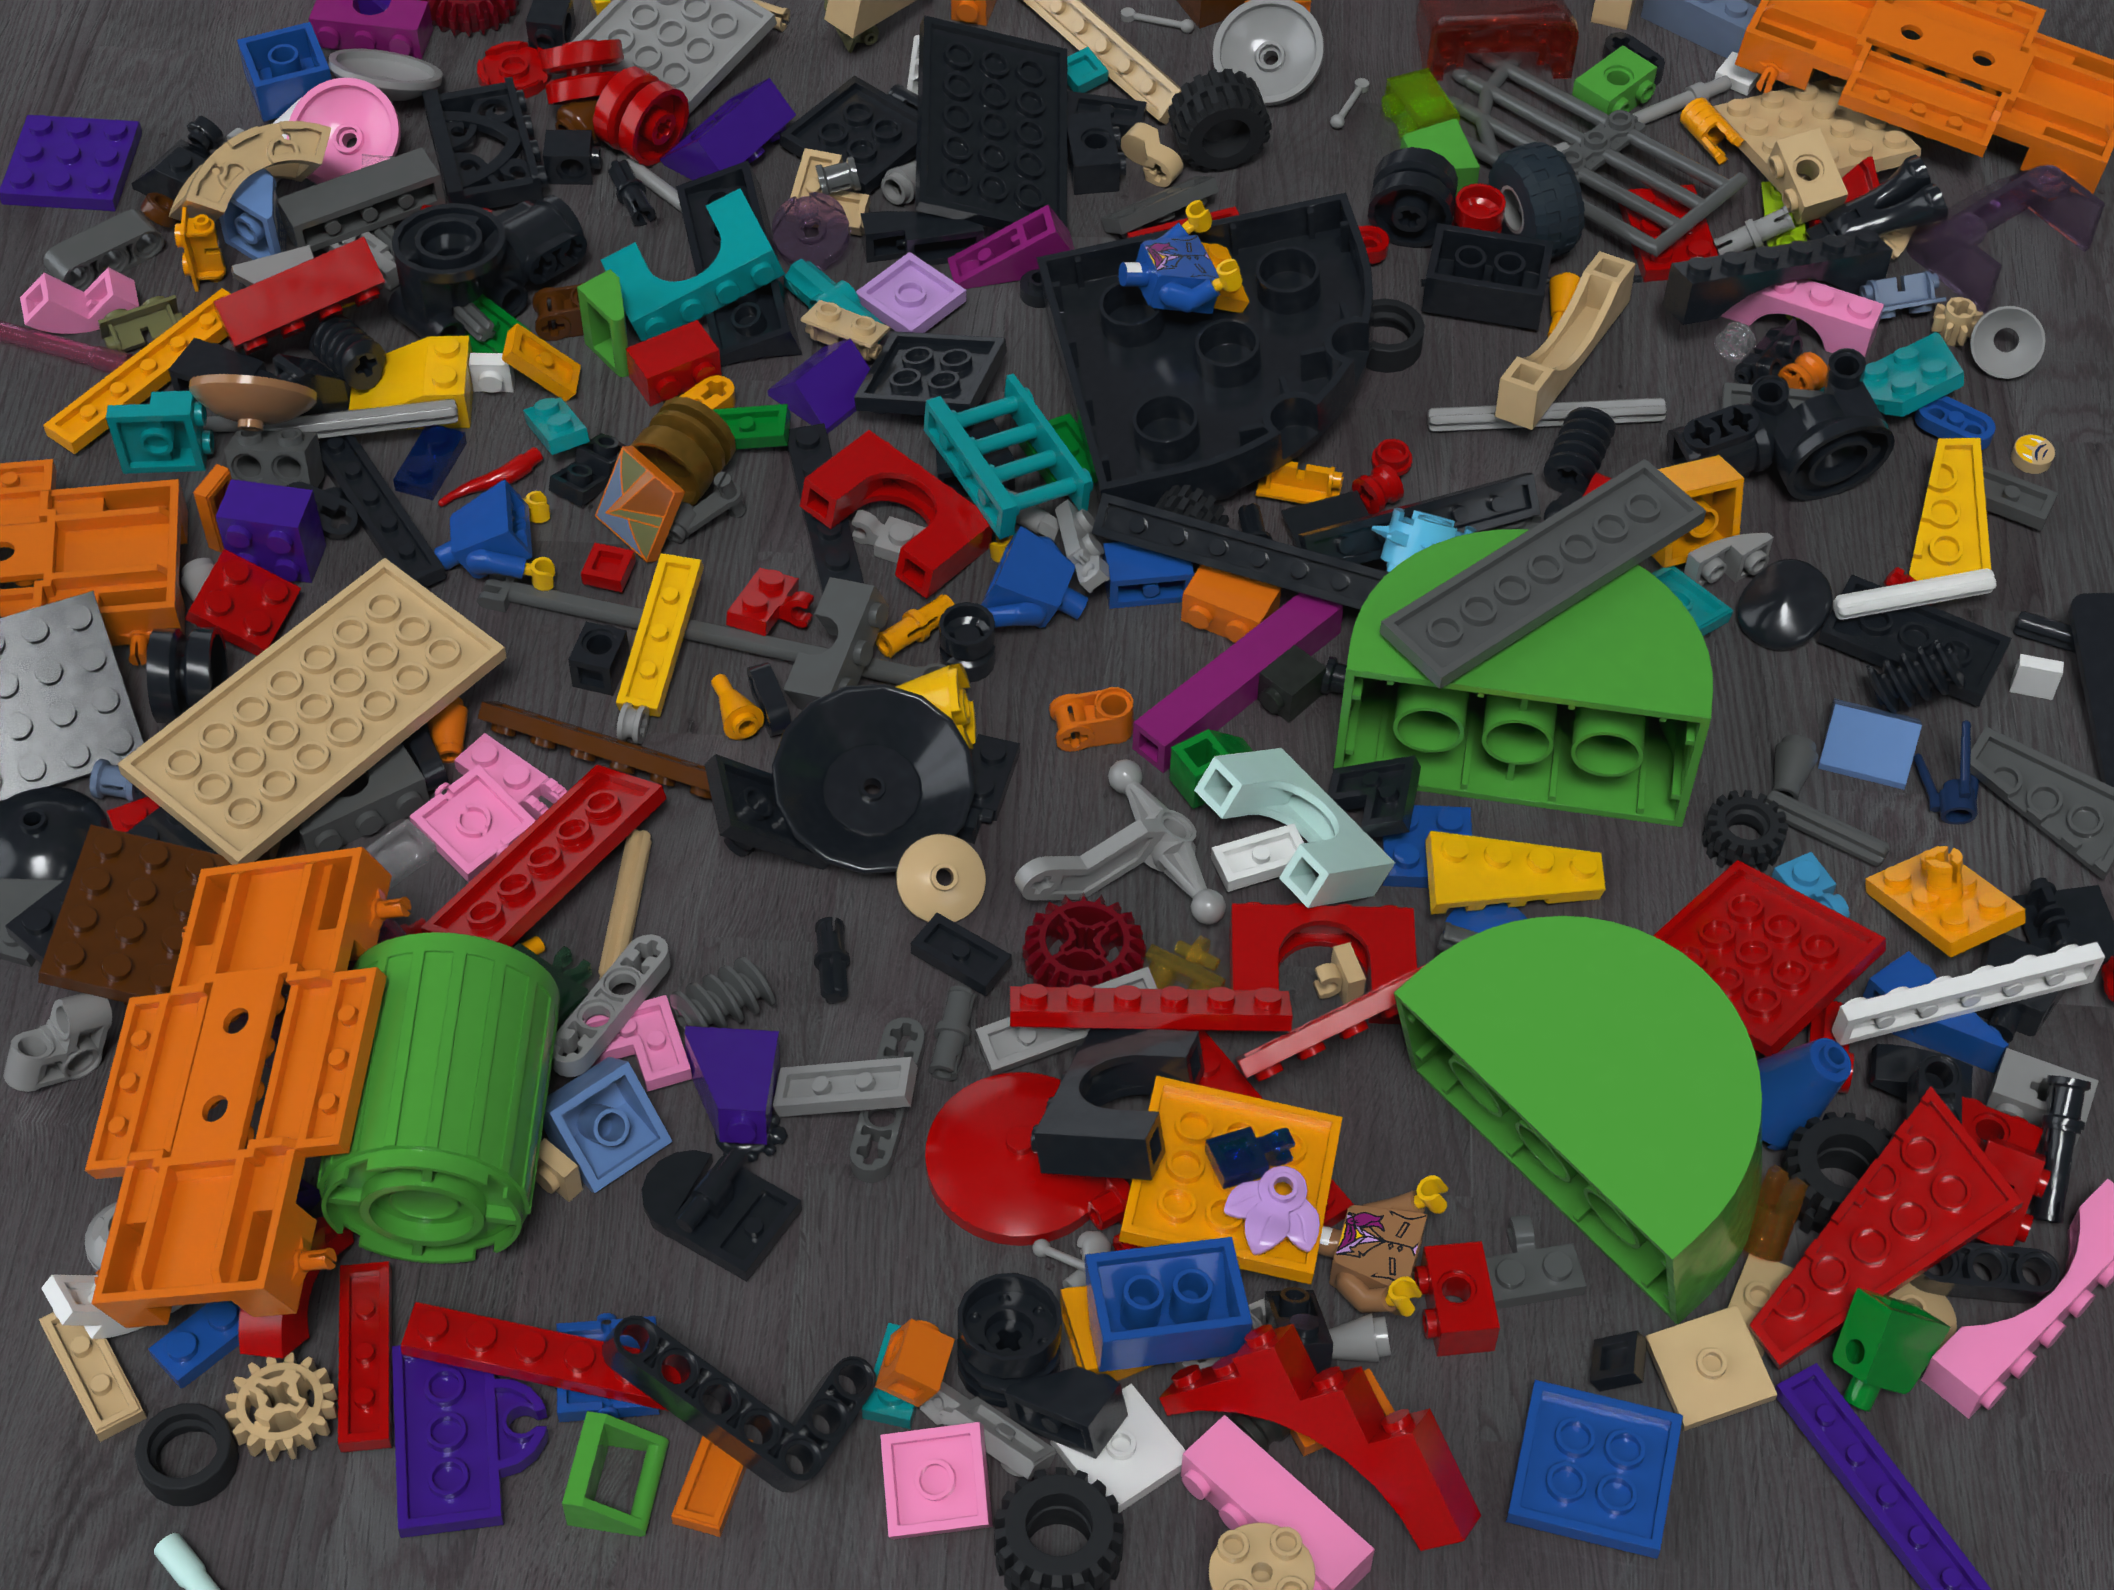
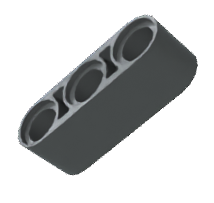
M130 209L54 245L45 254L43 259L44 266L54 278L84 292L108 267L123 273L156 256L162 250L164 237L141 211Z

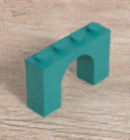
M741 188L706 205L719 231L721 247L714 262L699 275L683 281L659 279L652 274L636 242L600 260L605 271L611 269L620 278L623 307L641 342L698 320L785 275Z

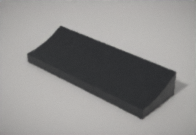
M749 161L676 186L696 276L705 271L714 262L721 247L719 231L706 205L741 188L778 259L761 186ZM783 276L706 315L711 339L720 351L721 367L760 357L802 355Z

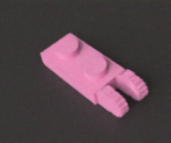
M486 733L454 759L455 767L462 775L479 764L535 820L549 809L543 802L539 801L538 798L540 796L554 804L567 792L565 787L558 784L553 778H548L547 775Z

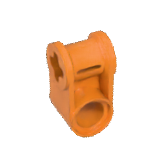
M1109 687L1103 690L1080 694H1065L1057 697L1050 703L1049 713L1051 718L1056 721L1058 728L1055 739L1057 746L1061 750L1074 752L1089 747L1120 744L1126 742L1133 734V698L1125 689ZM1069 706L1072 707V712H1073V713H1069V711H1068V707H1069ZM1072 732H1075V739L1071 737Z

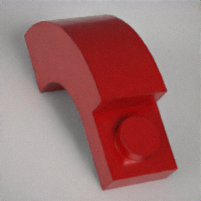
M324 1217L314 1218L317 1220L311 1250L333 1248L337 1256L354 1243L353 1231L344 1226L343 1233L338 1234L331 1228ZM321 1270L309 1271L306 1274L297 1314L252 1317L240 1308L238 1327L240 1354L283 1359L310 1337L308 1305L312 1287Z

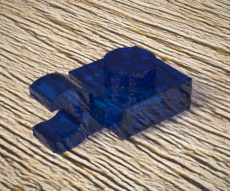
M1250 1126L1207 1139L1205 1153L1222 1188L1226 1189L1243 1182L1261 1178L1269 1170L1270 1165L1280 1166L1292 1161L1293 1156L1289 1149L1295 1147V1142L1288 1128H1281L1256 1138Z

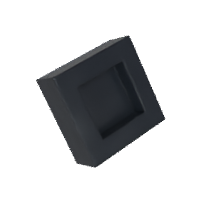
M1638 1330L1594 1339L1590 1382L1599 1392L1643 1383L1647 1340Z

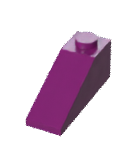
M1046 205L949 257L948 263L953 281L964 289L1018 281L1028 271L1038 269L1036 257L1069 251L1075 248L1070 231L1052 208Z

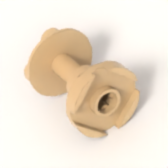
M1250 1523L1237 1527L1234 1530H1228L1221 1535L1218 1545L1211 1555L1209 1581L1212 1590H1313L1315 1566L1309 1550L1302 1543L1301 1535L1291 1527H1279L1269 1523Z

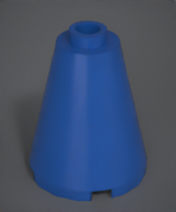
M1820 1038L1757 1060L1762 1092V1140L1771 1144L1767 1148L1773 1150L1787 1149L1794 1132L1799 1126L1805 1128L1808 1119L1815 1116L1820 1118L1851 1073L1849 1055L1836 1041Z

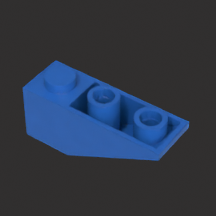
M1908 951L1869 978L1863 997L1869 999L1885 995L1889 991L1902 986L1910 989L1926 985L1937 977L1927 964L1921 963ZM1975 1012L1892 1033L1992 1073L1997 1071L2005 1050L2009 1046L1995 1027L1984 1022Z

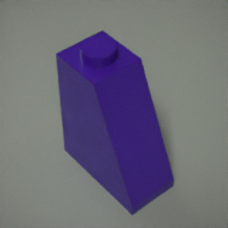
M686 1026L684 1032L685 1050L691 1068L692 1080L719 1142L767 1145L773 1112L772 1106L780 1069L779 1031Z

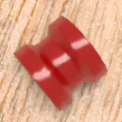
M1379 464L1371 470V475H1361L1352 483V490H1358L1369 514L1383 511L1386 503H1396L1404 496V488L1400 477L1394 469L1386 464Z

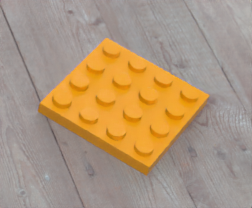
M1156 1076L1148 1111H1156L1160 1114L1166 1152L1152 1180L1132 1179L1119 1241L1142 1247L1232 1237L1239 1269L1311 1285L1343 1117ZM1276 1166H1288L1300 1172L1307 1183L1306 1199L1317 1210L1320 1219L1319 1235L1310 1252L1302 1251L1286 1237L1271 1250L1260 1255H1253L1245 1237L1244 1226L1246 1219L1233 1218L1224 1213V1207L1231 1191L1243 1182L1260 1180L1266 1171ZM1285 1182L1277 1183L1274 1186L1275 1191L1280 1195H1288L1292 1192L1291 1186Z

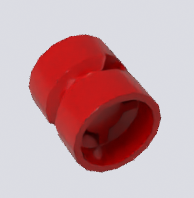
M1470 184L1463 187L1457 193L1452 225L1501 233L1506 207L1505 196L1500 190L1487 184Z

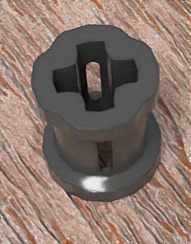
M853 156L847 157L846 162L823 167L821 164L815 166L824 199L829 198L831 193L851 188L855 191L861 190Z

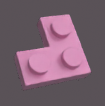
M667 995L645 1000L592 1066L597 1065L607 1057L620 1059L635 1054L647 1092L691 1080V1068ZM602 1014L594 1015L588 1018L585 1024L591 1027H600L608 1022L609 1017Z

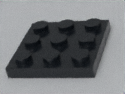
M854 75L780 133V146L802 158L805 148L842 155L843 162H846L847 157L853 156L861 190L858 192L868 195L881 184L888 170L905 165L916 156L917 111Z
M892 331L854 396L856 411H868L875 414H911L912 416L922 417L925 416L926 400L938 396L943 398L950 410H955L957 413L977 407L1007 353L1006 339L1002 337Z

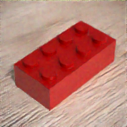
M361 237L213 301L214 309L235 352L244 349L246 355H250L268 347V338L281 333L283 339H287L305 331V322L318 317L321 323L326 318L343 314L342 306L355 301L357 307H360L378 299V295H380L379 290L383 289L385 280L365 237Z

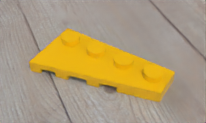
M1938 438L1909 575L1916 581L1985 568L1991 569L1980 438Z
M1430 831L1425 840L1431 914H1443L1447 912L1448 908L1465 907L1466 911L1484 910L1486 905L1507 903L1508 908L1525 906L1527 901L1544 900L1547 904L1597 900L1601 898L1606 889L1602 853L1438 831Z

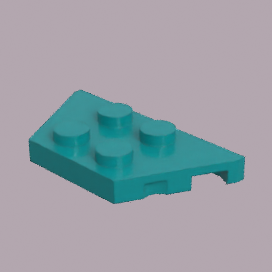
M1934 332L1906 347L1897 349L1894 353L1876 362L1867 364L1863 383L1881 413L1904 417L1963 387L1964 371L1940 333Z

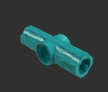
M802 258L795 261L784 275V286L804 302L809 310L819 300L835 303L839 307L861 316L871 317L875 321L882 323L861 305L858 294L848 282L841 280L835 283L810 261H804Z

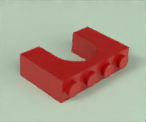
M870 430L805 477L800 507L830 529L861 506L876 501H891L903 504L915 510L923 517L928 526L901 547L895 576L926 599L989 549L993 530L977 506Z
M1259 902L1232 903L1229 927L1230 989L1257 990L1260 988H1274L1279 991V967L1292 953L1307 947L1323 946L1333 948V946L1350 942L1364 972L1368 993L1417 969L1414 908L1398 907L1395 905L1364 907L1352 906L1350 904L1307 908L1303 903H1293L1290 905L1262 904ZM1380 1013L1368 1018V1023L1401 1024L1399 1014L1386 1019L1385 1017L1382 1018Z

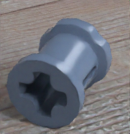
M105 759L96 761L90 776V793L92 797L102 799L108 795L126 798L129 803L144 798V793L121 775L118 766L111 765L110 761Z

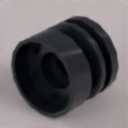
M1001 1273L979 1280L964 1293L957 1310L958 1375L967 1391L975 1397L978 1396L988 1404L1005 1408L1008 1405L1004 1392L1009 1385L1060 1371L1061 1305L1050 1288L1033 1277L1019 1273Z

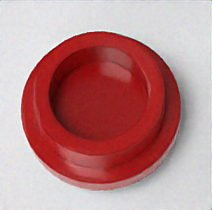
M1386 439L1380 442L1374 449L1371 463L1373 468L1379 464L1389 465L1396 471L1398 476H1401L1410 470L1413 457L1406 443L1398 439Z

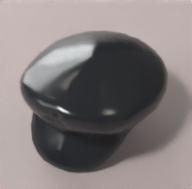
M1783 559L1771 563L1751 580L1741 594L1737 614L1742 631L1756 644L1771 650H1789L1801 646L1819 631L1830 613L1833 602L1830 583L1820 570L1807 562L1797 559Z

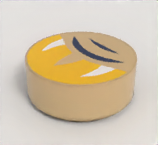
M2033 434L2018 438L2011 452L2013 464L2021 471L2030 474H2039L2047 471L2055 457L2053 445L2047 439Z

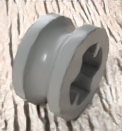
M625 702L618 717L617 739L626 741L627 738H632L635 744H642L649 724V707L641 705L638 709H635L632 703Z

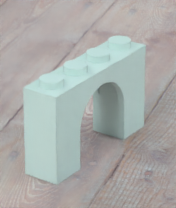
M1282 748L1214 756L1194 790L1221 819L1261 815L1273 818L1286 825L1295 824L1299 834L1308 843L1299 845L1279 879L1307 908L1372 897L1376 894L1395 864L1376 842Z

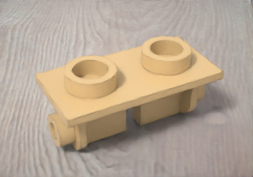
M819 300L801 317V322L806 323L805 332L810 334L811 339L831 345L842 341V338H851L866 361L876 360L883 348L882 345L878 344V341L890 330L889 326L879 323L871 317L861 316L843 309L835 303Z

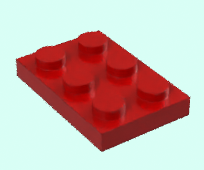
M1694 184L1680 185L1697 194ZM1652 188L1628 189L1630 192L1678 218H1682L1691 210ZM1618 203L1624 222L1655 239L1667 230ZM1706 218L1658 257L1631 244L1643 282L1668 280L1671 263L1688 261L1695 257L1718 256Z

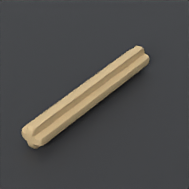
M635 829L626 837L598 971L599 979L602 978L632 942L652 844L651 835L646 830L639 831Z

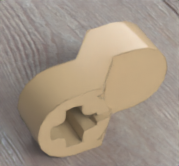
M1142 122L1136 123L1121 138L1122 151L1130 160L1143 166L1147 182L1159 187H1168L1182 173L1184 167L1180 156L1171 148L1160 144L1157 128Z

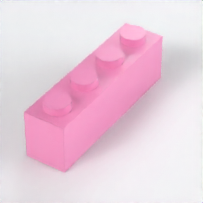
M1226 1415L1219 1419L1183 1453L1181 1477L1184 1486L1197 1499L1203 1500L1205 1498L1219 1511L1221 1520L1230 1530L1250 1523H1269L1279 1527H1291L1301 1535L1302 1543L1309 1550L1315 1566L1313 1590H1351L1371 1571L1375 1549Z

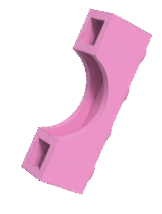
M1800 279L1774 284L1757 291L1732 306L1721 317L1750 326L1764 315H1791L1805 321L1815 329L1822 339L1825 351L1834 353L1839 349L1850 348L1860 352L1866 358L1875 338L1884 304L1809 279Z

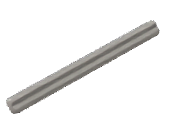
M1661 397L1553 402L1535 427L1563 426L1564 419L1568 413L1578 407L1600 409L1607 413L1614 420L1615 424L1662 422L1665 420L1667 408L1665 399ZM1497 405L1431 408L1427 414L1428 429L1431 432L1525 427L1517 426L1495 417Z

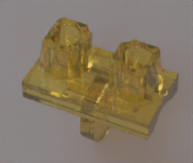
M1199 936L1193 945L1179 940L1174 952L1186 957V960L1151 944L1145 956L1150 964L1149 969L1157 988L1163 989L1173 986L1176 980L1189 986L1188 989L1210 990L1214 987H1225V978L1202 968L1203 965L1216 971L1221 961L1220 958L1208 953L1211 940Z

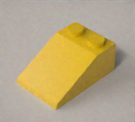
M469 335L428 336L386 353L381 379L375 387L367 390H357L351 387L349 410L454 399L458 408V422L408 429L470 428L473 386L469 370L470 353H472Z

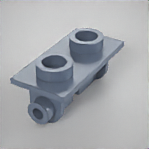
M1928 270L1900 276L1901 291H1898L1896 277L1868 280L1866 285L1860 286L1859 290L1861 297L1884 304L1880 319L1895 317L1896 309L1908 308L1909 313L1927 312L1933 310L1932 303L1947 301L1946 297H1935V289H1938L1940 284L1939 277L1936 273L1931 274Z

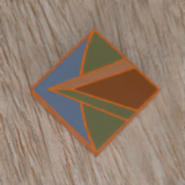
M633 445L622 446L595 517L634 550L644 561L654 562L659 558L685 491Z

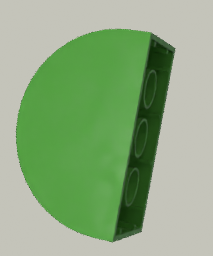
M1498 529L1474 532L1433 544L1398 564L1371 591L1360 609L1351 636L1334 768L1415 755L1421 766L1417 791L1677 827L1683 826L1711 721L1713 671L1706 643L1694 618L1678 597L1652 573L1638 564L1441 689L1380 634L1381 621L1527 532L1528 529Z
M1535 917L1492 927L1458 942L1422 967L1394 992L1411 1067L1668 1317L1678 1325L1719 1286L1742 1253L1757 1216L1762 1186V1092L1760 1071L1748 1031L1732 1002L1720 986L1699 965L1661 939L1619 923L1589 917Z

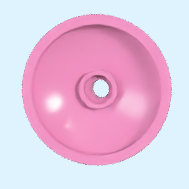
M336 78L315 86L300 99L289 121L311 122L332 128L322 165L307 177L316 185L396 156L400 144V121L394 105L376 86L356 78ZM351 138H357L356 144L348 148L347 142Z

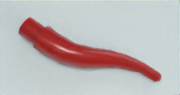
M532 447L524 454H518L501 467L454 489L438 501V505L444 507L455 499L472 493L487 491L504 479L509 484H513L532 472V468L543 460V456L537 448Z

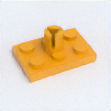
M1936 846L1865 878L1866 893L1949 957H1954L2025 924V908L1964 865L1963 855L1956 848H1953L1949 854L1948 846Z

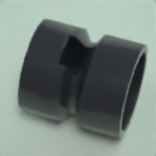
M963 602L947 608L939 621L940 664L948 666L961 663L965 668L969 683L978 682L992 672L995 664L994 617L986 607L978 603Z

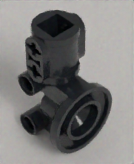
M554 195L545 196L536 203L530 200L521 202L498 216L483 208L459 203L440 204L419 210L404 219L395 229L392 236V250L400 287L390 296L388 311L422 338L428 336H447L443 333L444 330L451 336H465V326L453 317L451 308L472 303L482 294L514 317L523 310L528 300V292L524 286L530 282L534 284L545 283L582 260L587 251V241L584 237L583 229L571 208L561 198Z
M1844 348L1835 351L1829 358L1824 394L1812 397L1796 408H1793L1788 400L1790 389L1787 382L1775 375L1762 376L1752 386L1750 404L1732 405L1689 421L1685 427L1680 426L1668 430L1667 448L1672 466L1720 455L1744 479L1749 477L1752 472L1757 473L1769 469L1773 462L1788 492L1793 497L1801 500H1819L1845 492L1874 474L1889 458L1894 448L1895 439L1863 383L1866 368L1865 357L1855 349Z

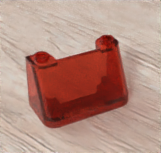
M1420 0L1418 3L1416 26L1424 81H1443V72L1448 66L1455 63L1456 67H1463L1465 53L1536 52L1537 65H1544L1545 62L1549 64L1553 79H1568L1572 77L1579 31L1577 21L1564 0Z

